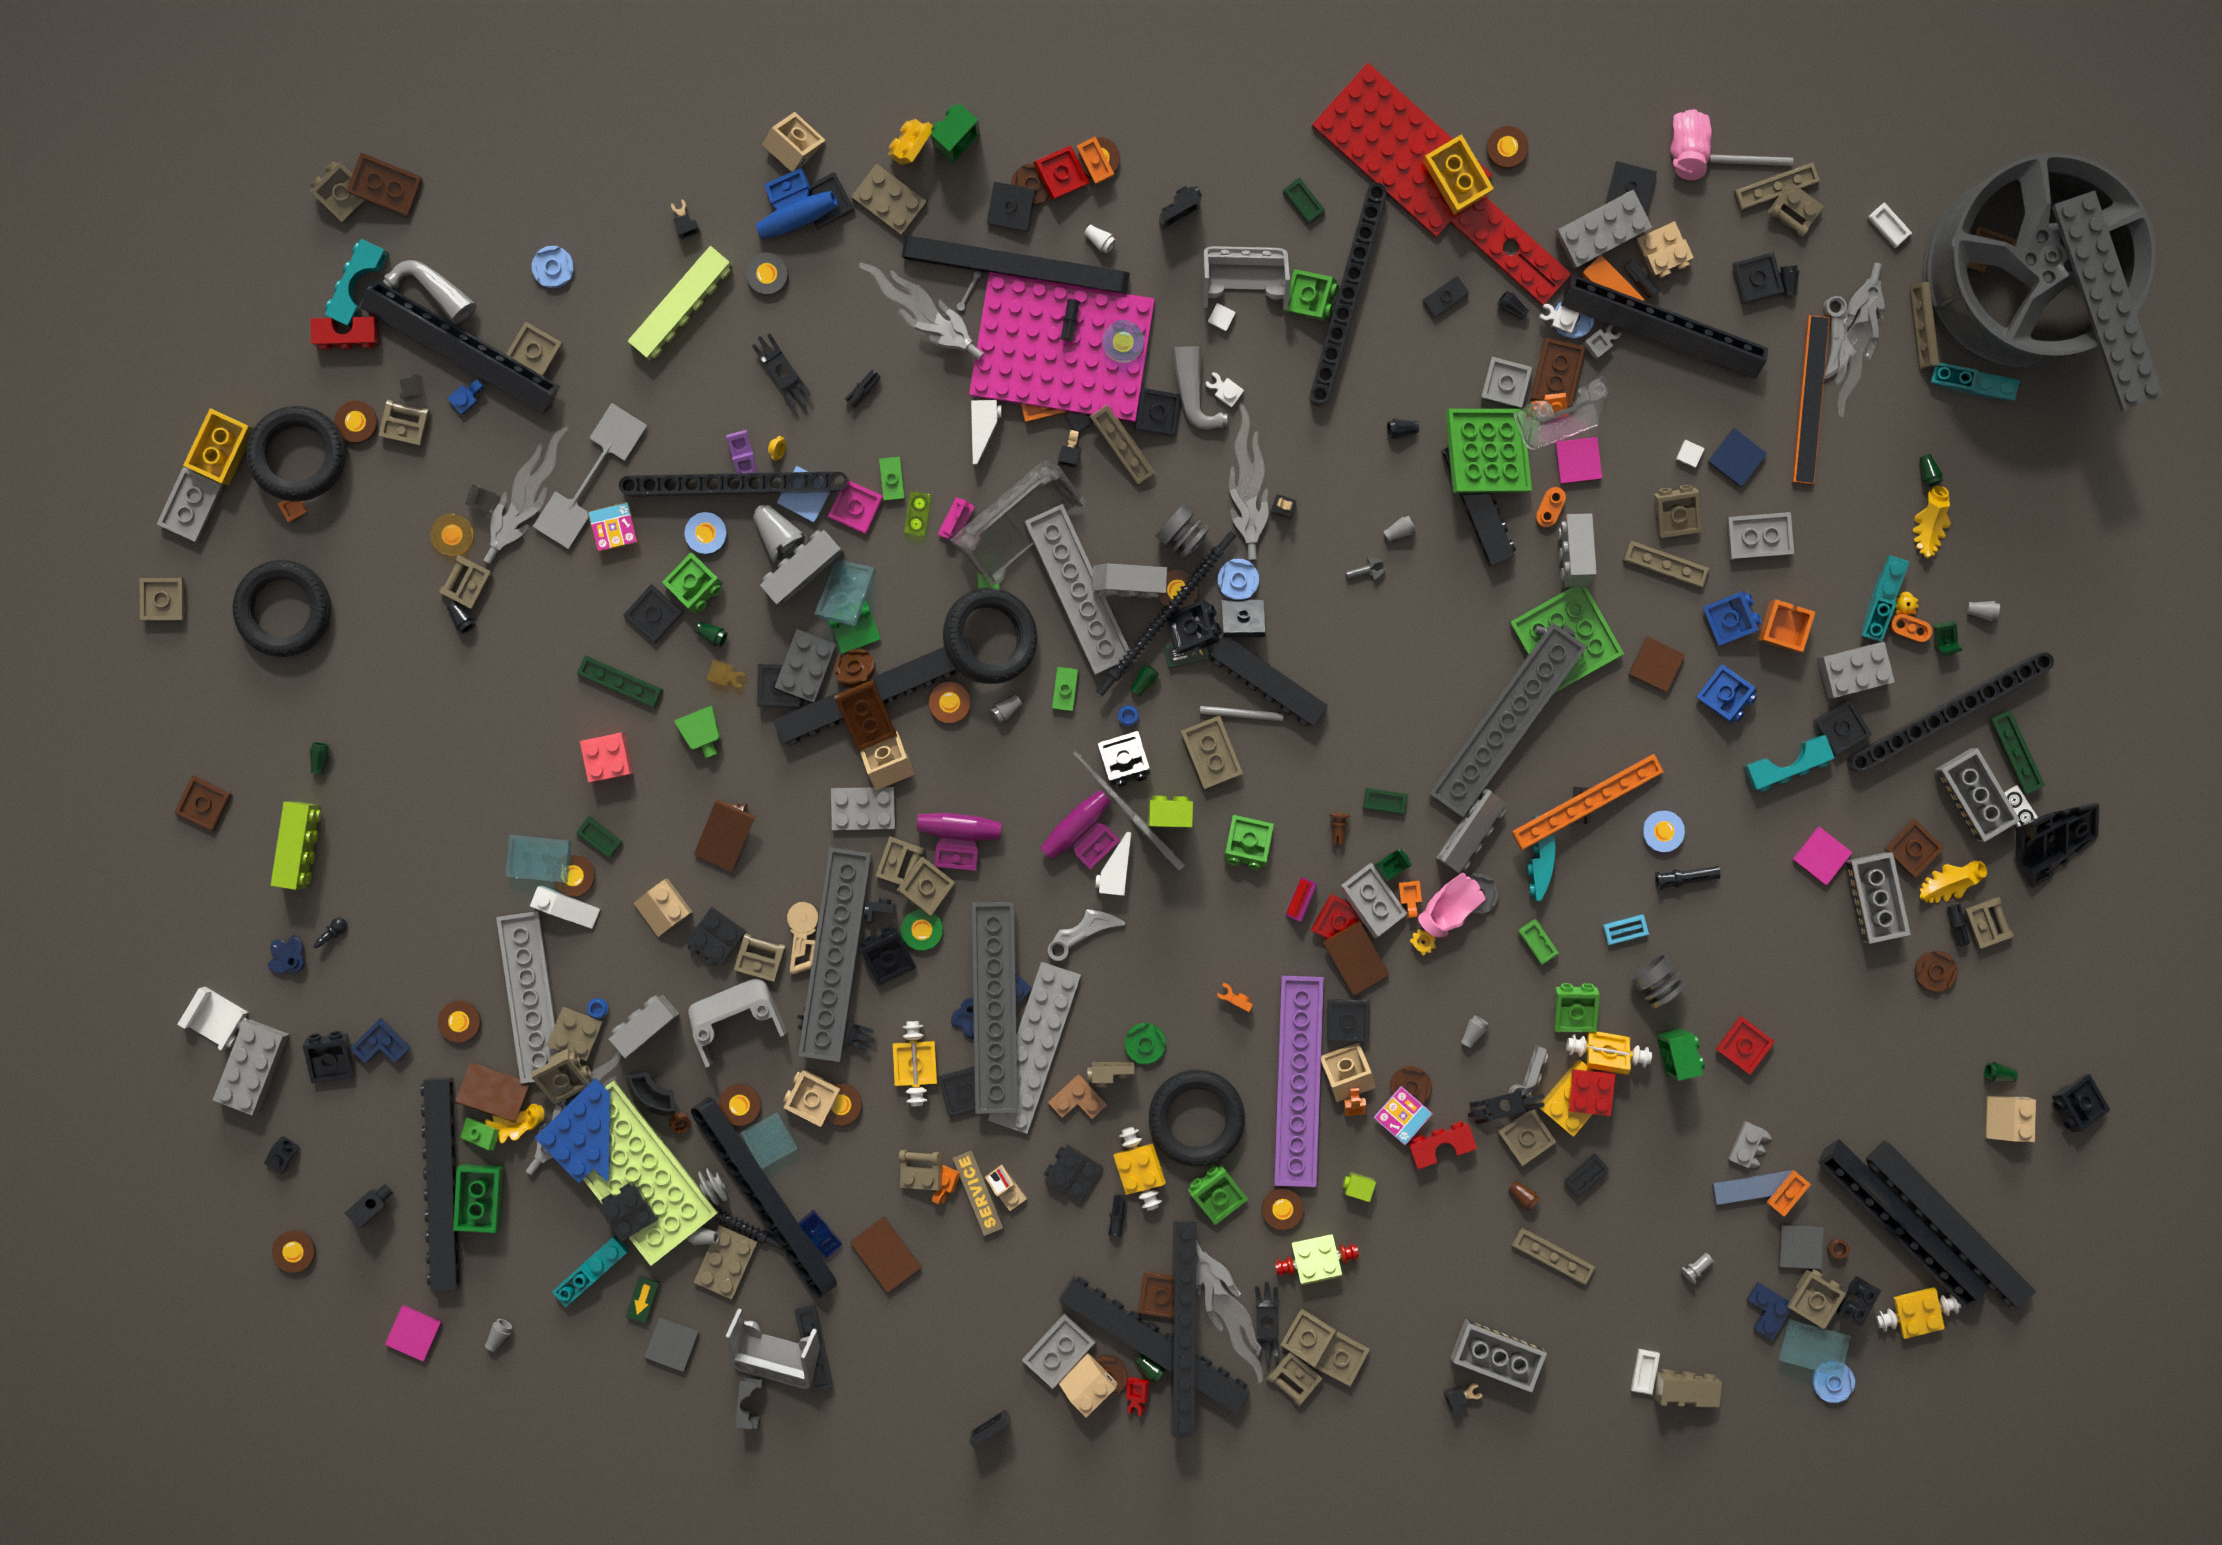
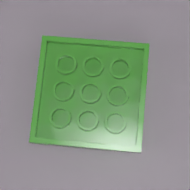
M1449 408L1445 410L1453 493H1528L1532 491L1524 409Z
M1571 587L1509 622L1527 655H1529L1542 637V635L1535 634V628L1537 626L1548 628L1552 622L1560 628L1563 627V624L1567 625L1576 634L1571 636L1587 646L1554 693L1624 654L1587 587Z

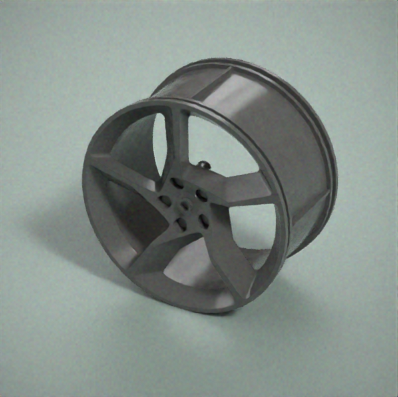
M2045 153L2028 156L2004 166L1984 182L1972 187L1953 201L1942 213L1929 236L1925 248L1922 275L1923 282L1930 283L1934 320L1944 335L1958 349L1983 364L2000 369L2024 371L2045 368L2057 364L2074 354L2099 346L2092 324L2083 335L2068 340L2038 341L2031 338V333L2044 307L2070 284L2076 285L2079 289L2058 224H2049L2051 209L2050 191L2063 196L2067 200L2092 191L2096 192L2136 313H2138L2149 293L2155 271L2156 246L2153 228L2149 216L2136 193L2121 177L2104 165L2081 156L2065 153ZM2021 185L2025 216L2016 247L2006 242L1969 234L1978 212L1995 192L2004 186ZM1968 263L2002 267L2031 288L2030 294L2025 298L2008 327H2003L1997 323L1979 303L1968 278Z

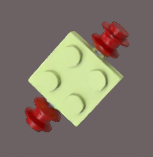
M1333 1234L1292 1243L1295 1260L1292 1261L1289 1256H1287L1286 1261H1281L1278 1258L1275 1268L1277 1275H1281L1283 1279L1286 1273L1293 1277L1295 1267L1298 1270L1301 1285L1342 1277L1339 1263L1340 1257L1345 1265L1351 1259L1356 1263V1258H1359L1357 1245L1353 1246L1352 1242H1350L1349 1247L1345 1248L1341 1244L1339 1251H1336Z

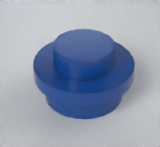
M1126 705L1119 710L1118 720L1122 725L1132 726L1138 721L1139 713L1135 707Z
M601 998L592 999L587 1005V1012L590 1017L601 1019L608 1013V1004Z

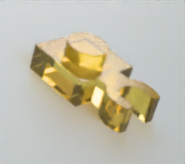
M713 659L707 680L725 686L728 685L729 681H732L734 686L741 688L743 685L737 683L736 678L738 676L746 677V674L741 671L733 673L734 666Z

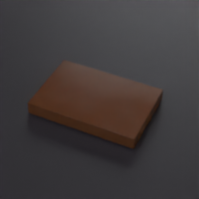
M360 153L346 193L408 217L422 177Z
M1545 337L1530 399L1545 401V395L1566 393L1568 408L1571 409L1586 347Z
M873 680L834 696L858 751L897 735Z
M717 799L694 855L732 872L756 816Z
M1360 921L1323 941L1353 996L1390 975Z
M470 1062L455 1103L516 1123L531 1083L521 1084L519 1078Z
M885 1217L850 1241L851 1245L887 1293L921 1268V1265Z

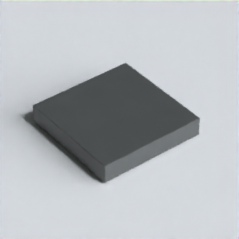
M1780 1224L1778 1266L1822 1269L1824 1227Z
M659 1317L644 1358L684 1372L699 1331Z

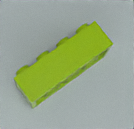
M1152 796V800H1148L1147 825L1192 827L1193 801H1188L1186 796H1173V800H1167V796Z
M296 801L283 802L270 886L297 890L307 888V885H310L312 879L310 865L315 860L313 846L318 840L316 827L322 815L321 810H319L320 805Z

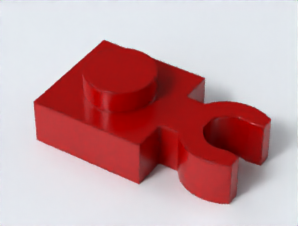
M1135 1377L1127 1379L1126 1399L1131 1400V1404L1127 1408L1128 1414H1132L1135 1407L1138 1410L1139 1417L1144 1415L1145 1406L1143 1403L1148 1402L1150 1381Z

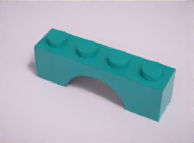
M363 239L354 245L352 250L353 256L350 262L348 261L344 266V275L341 281L339 280L334 287L335 294L332 300L329 299L325 306L326 316L350 328L353 326V317H359L361 312L354 299L356 282L366 273L380 272L389 254L384 249Z
M1820 735L1802 742L1797 760L1787 767H1778L1767 758L1760 759L1743 767L1752 790L1759 789L1762 792L1772 788L1771 784L1777 781L1779 784L1790 781V776L1797 773L1798 776L1810 773V768L1825 767L1830 764L1829 760L1835 757L1826 735Z

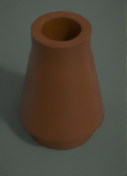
M1517 1180L1508 1189L1522 1208H1526L1528 1211L1540 1199L1536 1192L1520 1184Z

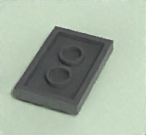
M796 629L774 688L814 703L836 644Z

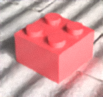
M616 733L580 741L588 782H597L633 774L625 733Z

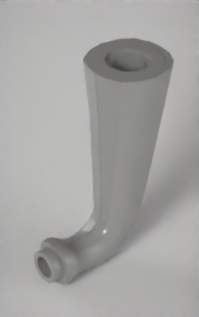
M407 260L399 263L390 273L385 275L383 280L390 288L397 289L403 278L408 276L417 278L454 325L466 320L476 309V304L461 290L432 268L418 261Z
M1172 347L1178 389L1184 412L1190 423L1203 430L1227 426V414L1219 412L1215 416H1206L1200 409L1202 347Z

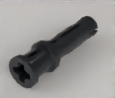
M1718 866L1681 872L1674 869L1668 873L1656 872L1655 883L1658 891H1661L1667 887L1675 886V888H1679L1682 884L1720 879L1721 874Z

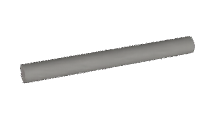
M1710 155L1708 160L1709 163L1793 166V158Z
M1200 706V714L1272 721H1283L1284 713Z

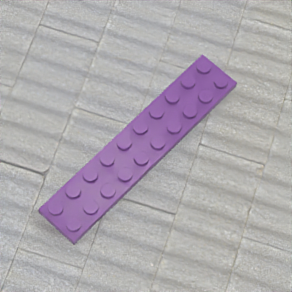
M1281 975L1274 1186L1316 1187L1324 977Z

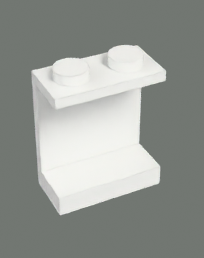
M202 987L196 992L177 1025L184 1029L192 1028L219 1044V1050H224L232 1047L237 1038L235 1034L241 1028L243 1021L248 1020L246 1016L249 1012L207 987Z

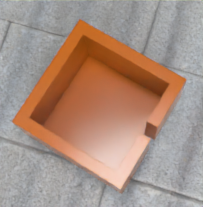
M1780 600L1769 601L1757 641L1795 653L1803 652L1816 612L1799 606L1793 607L1794 605Z

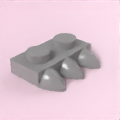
M1744 1121L1728 1159L1747 1168L1760 1167V1163L1754 1155L1766 1153L1760 1142L1771 1141L1770 1134L1766 1130Z

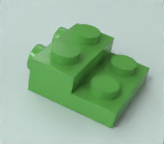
M1294 269L1289 286L1288 310L1284 311L1304 315L1311 319L1326 321L1327 317H1331L1334 307L1331 304L1333 296L1336 297L1339 292L1337 280L1331 276Z
M692 552L662 582L694 614L697 611L704 610L707 606L706 601L711 596H717L722 590L721 586L724 584Z
M1233 815L1223 859H1227V862L1231 865L1245 863L1248 864L1250 869L1259 870L1260 867L1264 868L1267 862L1274 824Z
M1563 983L1561 987H1555V1032H1597L1600 999L1597 987L1589 983L1582 984V987H1573L1569 983Z
M1221 1164L1218 1167L1216 1165L1210 1167L1207 1175L1202 1179L1197 1178L1193 1180L1188 1189L1191 1196L1215 1225L1248 1200Z

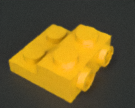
M917 119L906 121L900 129L902 132L898 139L895 138L890 144L888 156L900 165L913 162L932 133L931 128L933 125L929 122L922 124Z

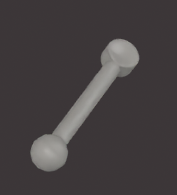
M980 271L974 272V278L965 296L957 304L959 311L965 309V303L975 283L982 276Z

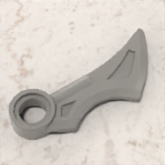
M1840 296L1827 299L1823 306L1824 313L1831 318V350L1824 379H1828L1840 371L1856 352L1850 346L1847 339V328L1852 318L1847 314L1846 301ZM1833 301L1838 302L1840 305V310L1837 313L1832 312L1830 309V304Z
M1086 910L1084 918L1076 927L1058 931L1054 940L1048 946V954L1053 960L1061 961L1067 957L1069 948L1097 932L1124 926L1125 922L1108 913ZM1060 944L1064 947V953L1061 956H1055L1052 953L1054 945Z

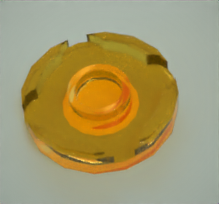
M444 514L437 518L431 527V542L434 548L449 556L459 555L470 547L473 540V529L464 517L456 514Z

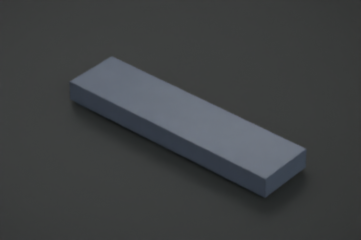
M1792 1170L1712 1183L1715 1204L1719 1205L1772 1196Z

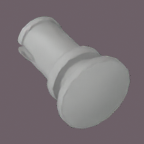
M1704 1253L1696 1262L1690 1263L1687 1269L1682 1267L1681 1271L1685 1278L1695 1285L1697 1283L1695 1279L1702 1276L1701 1273L1714 1264V1260L1707 1253Z

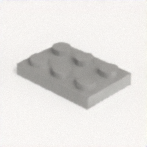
M183 467L157 525L194 542H198L224 485Z
M1791 512L1727 517L1730 559L1794 554Z
M874 787L831 788L832 830L895 829L894 787H883L879 790H875Z
M1372 863L1367 864L1339 886L1341 892L1374 938L1379 937L1407 915L1405 909Z
M1064 1313L1022 1358V1361L1053 1389L1095 1344V1340Z

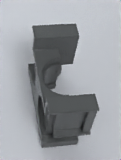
M743 1374V1380L739 1383L735 1428L757 1429L760 1423V1416L751 1415V1411L744 1408L742 1399L751 1396L755 1388H762L764 1378Z

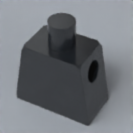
M384 1184L377 1191L371 1189L344 1214L358 1229L362 1228L388 1205L385 1200L394 1192L387 1184ZM372 1199L376 1202L373 1208L369 1205V1201Z

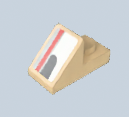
M1000 1165L985 1176L995 1195L1000 1197L1009 1211L1027 1199L1003 1165Z

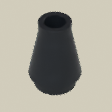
M1797 265L1780 267L1779 273L1785 291L1784 296L1797 295L1800 272L1797 269Z
M1506 291L1497 302L1500 310L1516 316L1520 320H1523L1529 312L1513 292Z
M1393 418L1392 421L1387 422L1389 438L1398 439L1419 432L1418 421Z
M457 601L447 606L456 630L466 633L475 626L474 618Z

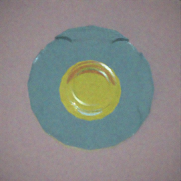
M1118 320L1106 328L1103 335V348L1112 360L1119 363L1130 362L1141 354L1144 347V335L1135 323L1128 320Z

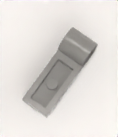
M1535 1045L1523 1085H1513L1509 1089L1508 1094L1537 1084L1539 1085L1542 1076L1539 1072L1541 1066H1545L1548 1058L1547 1049ZM1532 1092L1525 1094L1524 1097L1531 1096Z

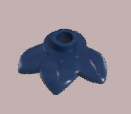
M293 935L288 943L281 940L272 941L270 950L274 958L267 964L270 970L282 974L287 971L297 973L303 969L305 965V959L302 955L303 944L297 936ZM294 958L295 964L292 966V960Z
M967 998L962 1002L961 1008L952 1014L951 1024L954 1027L962 1026L964 1034L968 1038L973 1039L974 1011L970 1012L967 1007H974L973 998Z

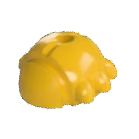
M778 436L769 443L768 452L771 459L776 462L781 460L785 454L787 445L785 437Z
M1910 592L1900 593L1895 600L1897 602L1895 606L1896 614H1916L1915 609L1919 607L1917 604L1918 599L1914 598Z
M1418 929L1417 933L1413 934L1414 938L1410 939V942L1413 943L1414 947L1422 955H1425L1426 952L1431 953V948H1436L1434 943L1435 937L1426 930Z

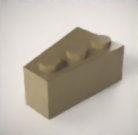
M1662 1369V1372L1656 1373L1653 1397L1662 1406H1667V1402H1674L1678 1406L1693 1404L1696 1407H1720L1722 1382L1713 1374L1695 1376L1693 1372L1683 1371V1374H1675L1673 1370Z

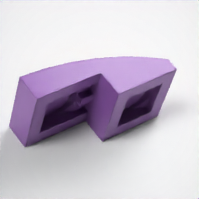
M747 430L726 435L736 473H759Z

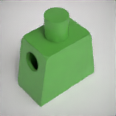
M714 706L706 707L674 720L692 750L702 748L705 758L717 754L713 742L720 740L721 734Z

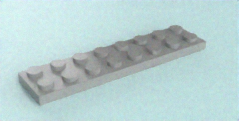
M1063 504L1024 521L1093 674L1095 675L1115 664H1119V660H1123V655H1127L1126 651L1129 650V647L1106 597L1099 595V591H1092L1093 569Z
M540 911L496 917L521 1084L535 1082L531 1078V1072L548 1064L549 1057L560 1052L546 1046L556 1020Z
M1041 961L1016 1035L1018 1113H990L988 1121L1026 1134L1028 1133L1081 974Z

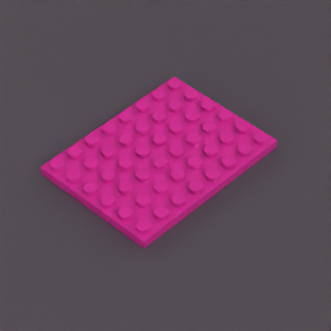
M989 272L977 348L984 353V356L981 360L975 357L969 396L1085 415H1092L1108 404L1119 420L1135 422L1155 298ZM1068 299L1080 301L1077 315L1078 323L1075 325L1072 342H1065L1060 338L1064 322L1062 317L1065 316ZM1120 332L1129 333L1133 338V347L1127 352H1119L1113 346L1114 336Z

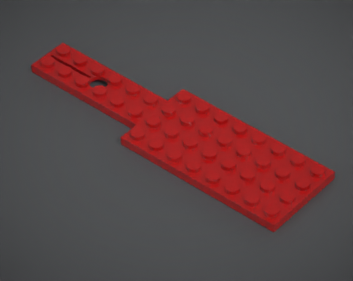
M1367 63L1312 124L1316 131L1374 183L1383 184L1386 188V194L1435 238L1450 222L1542 306L1571 275L1564 266L1487 197H1484L1456 215L1453 214L1423 163V159L1427 154L1453 140V138L1370 63ZM1480 164L1481 168L1483 169L1484 173L1489 179L1492 176V173H1490L1482 164ZM1507 240L1516 241L1519 246L1518 253L1510 256L1505 254L1503 251L1504 242Z

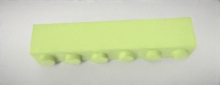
M710 246L630 337L628 342L647 359L651 360L652 357L655 359L662 352L661 347L664 343H669L675 337V331L678 327H683L689 321L691 312L693 310L697 311L703 305L704 301L702 300L707 294L711 295L716 290L717 282L721 278L725 279L730 274L731 263Z

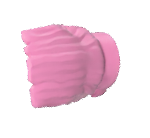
M1695 109L1685 111V113H1677L1673 116L1674 137L1670 147L1674 159L1673 166L1679 177L1685 180H1697L1705 175L1707 162L1710 158L1712 138L1710 118L1708 115L1699 113Z
M1461 873L1445 884L1429 901L1426 910L1418 916L1421 926L1432 936L1440 938L1448 935L1449 930L1463 925L1467 916L1485 901V896L1480 891L1479 884L1474 879L1471 880L1470 877H1466L1465 873Z

